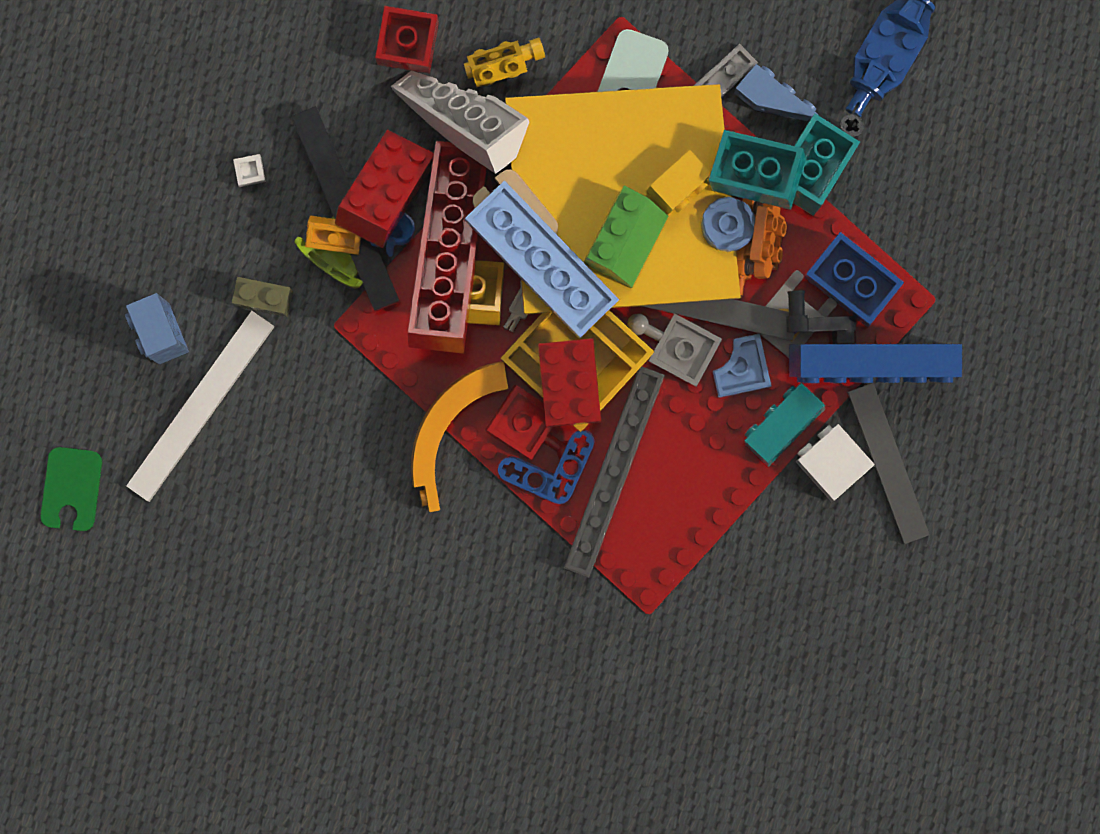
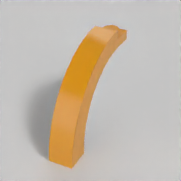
M502 361L474 369L454 381L436 398L422 419L413 445L411 477L414 487H424V490L419 491L421 505L427 506L429 512L440 510L435 481V460L441 438L450 422L471 402L492 392L508 389L505 365Z

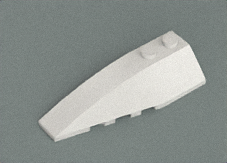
M410 71L391 86L393 91L429 125L464 153L495 174L516 159L529 125V120L498 98L491 95L486 97L480 96L477 91L469 88L467 91L458 89L457 85L453 83H438L436 78Z

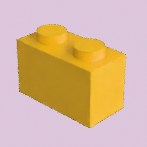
M689 150L654 181L646 191L668 215L674 209L679 213L690 202L687 199L688 196L693 192L698 195L709 185L707 179L710 177L711 172Z

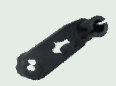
M787 291L789 316H786L787 332L832 331V344L857 343L856 316L808 318V315H805V291Z

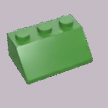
M624 185L584 260V264L632 288L668 215L649 198Z

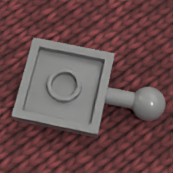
M675 313L665 332L651 326L648 319L642 314H633L627 321V327L636 335L645 334L659 342L649 362L696 387L722 338Z

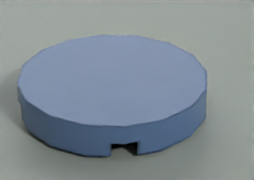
M733 197L719 198L711 203L702 215L701 229L703 236L717 250L725 252L739 250L747 245L753 236L755 216L745 202Z

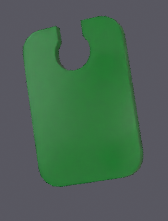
M63 447L52 449L48 456L41 509V521L45 526L60 528V510L66 505H71L77 511L73 530L87 531L93 527L102 469L100 454L89 450Z

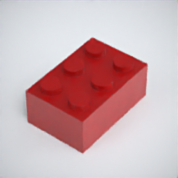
M593 338L538 344L546 427L601 422Z

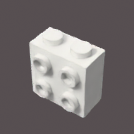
M839 424L834 428L828 425L817 435L820 440L814 446L810 443L804 446L797 453L800 458L796 461L831 502L835 501L875 465Z

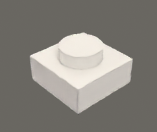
M260 154L233 159L239 187L266 182Z

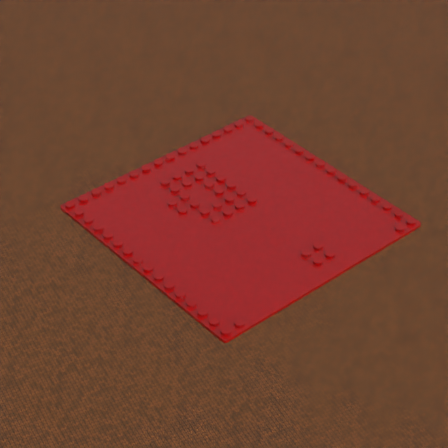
M624 17L617 18L547 95L598 92L619 33L626 29L641 32ZM667 56L656 88L694 86L696 82ZM622 88V89H620V90H618V91L629 90V89H627V88ZM722 106L724 130L757 137ZM489 170L486 189L491 194L493 187L491 171ZM731 195V197L743 201V198ZM825 199L814 216L794 203L791 210L780 208V215L785 218L787 230L785 236L782 237L781 248L783 250V257L781 263H778V269L772 270L769 278L758 279L752 274L751 279L745 281L743 296L739 299H734L766 306L794 271L798 270L804 277L793 291L804 290L805 302L818 311L829 297L805 279V275L841 232L904 282L868 328L856 319L857 343L853 344H897L935 303V297L827 199ZM422 228L386 267L400 302L375 312L365 290L335 322L334 327L427 412L436 398L461 376L487 364L502 361L501 357L542 313L528 314L525 320L520 319L514 332L509 331L511 325L508 330L503 327L511 315L509 308L521 288V278L509 267L507 270H504L500 325L468 323L464 353L409 348L408 327L423 232ZM479 237L476 261L502 262V258ZM837 304L827 317L852 315ZM643 306L609 309L626 326L628 319L633 314H642L648 319L651 326L665 332L674 315L673 313ZM679 315L722 338L697 387L649 362L650 358L643 364L642 367L665 376L594 567L644 613L651 614L848 398L847 392L855 390L861 383L850 382V377H846V383L824 382V378H819V383L797 382V377H789V358L760 335L771 387L718 398L712 372L723 367L730 360L733 352V339L759 333ZM815 331L805 344H832V331ZM645 334L637 335L653 351L659 343L657 340ZM504 363L508 389L492 392L471 402L455 416L446 431L572 546L636 373L601 410V422L589 423L584 428V430L591 432L594 437L593 449L572 496L567 502L557 504L503 480L498 473L500 462L508 456L517 457L553 474L560 462L557 451L544 442L532 460H530L485 430L514 385H518L544 403L543 398ZM802 383L825 404V410L768 467L745 445L744 440L747 438L745 433L754 424L759 426L766 419L764 414L771 406L775 404L778 407L785 400L782 396L791 386L794 385L797 388ZM573 425L553 427L549 433L564 442L569 441L577 429ZM582 435L580 438L575 437L574 440L578 443L577 456L582 460L585 456L579 455L583 446H589L585 435ZM575 460L564 462L563 468L568 474H574L579 469L578 463ZM515 463L504 464V468L507 469V475L510 476L512 473H517L521 475L518 481L523 482V476L528 468L523 467V471L520 472L514 468ZM531 473L528 476V483L532 487H539L543 483V478L539 473ZM558 474L557 478L563 479L558 488L553 487V490L556 491L555 496L560 498L562 495L567 496V492L564 491L567 481L573 484L574 480L566 479Z

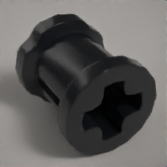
M850 114L843 117L838 128L858 140L859 135L864 130V124L860 117Z

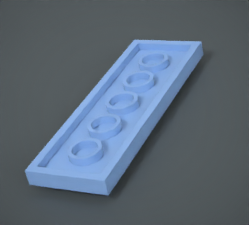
M505 180L464 219L578 338L583 336L619 301L610 289Z

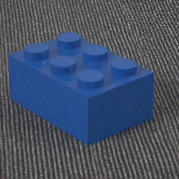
M841 232L805 275V279L829 298L835 300L849 314L856 316V319L867 328L904 284L901 279Z

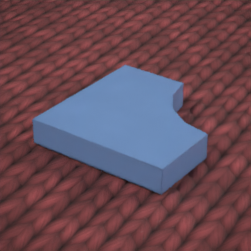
M760 334L733 339V352L730 360L723 367L712 372L718 398L771 387Z

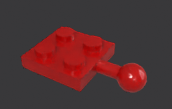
M514 385L485 429L530 460H532L543 442L556 450L557 456L561 460L569 442H562L549 433L553 427H546L544 403L518 385ZM576 448L575 452L569 449L568 453L578 455V448ZM568 459L565 462H571L573 459Z

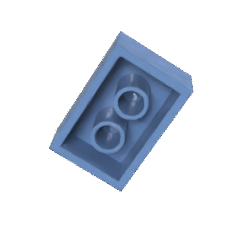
M155 293L126 305L129 313L125 314L131 330L134 329L139 336L135 341L141 355L144 354L146 358L149 357L150 360L162 364L189 352L170 304L159 294Z

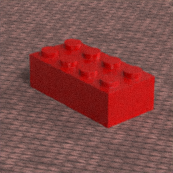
M387 129L340 203L335 224L383 248L429 174L434 153Z

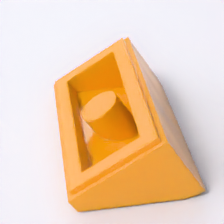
M318 216L309 217L305 247L359 255L360 236L336 225V219Z

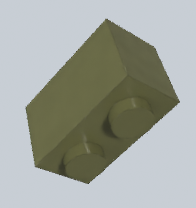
M237 277L232 304L239 308L288 317L293 290L290 287Z

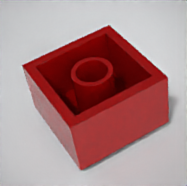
M384 6L375 56L377 65L430 74L439 25L438 15Z

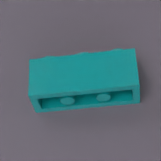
M802 383L797 388L794 385L791 386L782 396L785 400L778 407L775 404L771 406L764 414L766 419L759 426L754 424L745 433L747 437L744 440L745 445L768 467L825 410V404Z

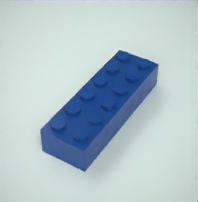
M789 344V377H797V382L819 383V378H824V382L846 383V377H850V382L873 383V377H877V382L900 383V377H903V382L927 383V377H929V382L952 383L953 377H962V344Z

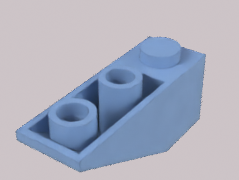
M756 64L735 89L734 94L756 111L808 122L814 113L817 114L813 104L805 99L801 101L794 95L796 92L791 86L786 83L780 84L774 79L775 74L765 66L760 67Z

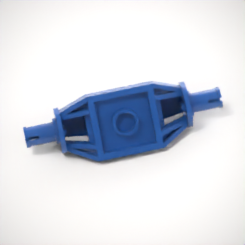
M896 0L881 11L854 58L853 78H851L850 84L857 91L849 105L845 108L849 114L858 105L854 115L861 117L871 98L881 101L886 93L902 83L928 38L931 13L935 10V6L931 1ZM865 68H867L864 78L861 79L865 71ZM884 79H886L885 82L878 89V86L882 83Z

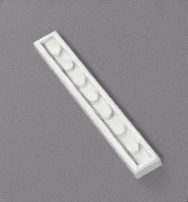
M250 312L127 484L128 488L146 501H151L274 328L272 324L255 312Z

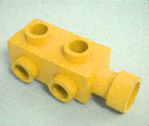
M539 37L529 40L528 44L519 46L518 41L511 43L505 41L499 44L498 47L489 50H476L473 55L467 56L468 62L464 63V68L468 79H474L476 87L488 86L496 81L514 78L521 73L528 72L525 61L545 58V53ZM510 49L509 52L503 53L504 50ZM480 57H485L482 61H477Z

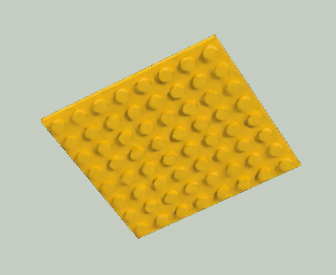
M720 84L505 98V104L529 120L518 155L511 162V170L518 173L558 223L556 234L583 262L624 185L646 196L663 210L646 191L649 186L689 150L711 172L724 132ZM709 183L698 195L693 192L688 196L687 199L690 202L679 213L674 209L668 215L632 288L586 265L619 299L611 308L741 298L736 251L725 252L717 250L707 242L701 229L702 215L707 207L717 199L731 197V195L712 191ZM521 279L524 314L553 312Z

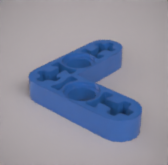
M583 429L582 432L579 430L575 431L569 439L554 474L514 456H508L500 462L498 473L503 480L553 503L563 504L572 496L593 449L594 437L588 430ZM582 435H585L589 446H583L579 455L585 456L582 460L575 454H569L568 451L571 449L575 452L578 443L574 441L575 437L580 438ZM568 459H573L578 463L579 469L574 474H568L563 468L564 462ZM513 462L515 463L514 468L520 472L523 471V467L528 468L523 476V482L518 481L521 475L517 473H512L510 476L507 475V469L504 468V464L509 465ZM531 473H539L543 478L542 485L532 487L528 483V476ZM558 474L566 479L574 480L573 484L567 481L564 487L567 496L562 495L560 498L555 496L556 491L553 490V487L558 488L563 479L557 478Z

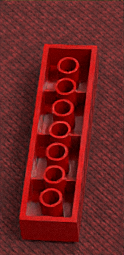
M436 141L408 327L409 348L464 353L480 237L464 219L475 209L472 201L474 195L481 188H486L489 169L451 142Z

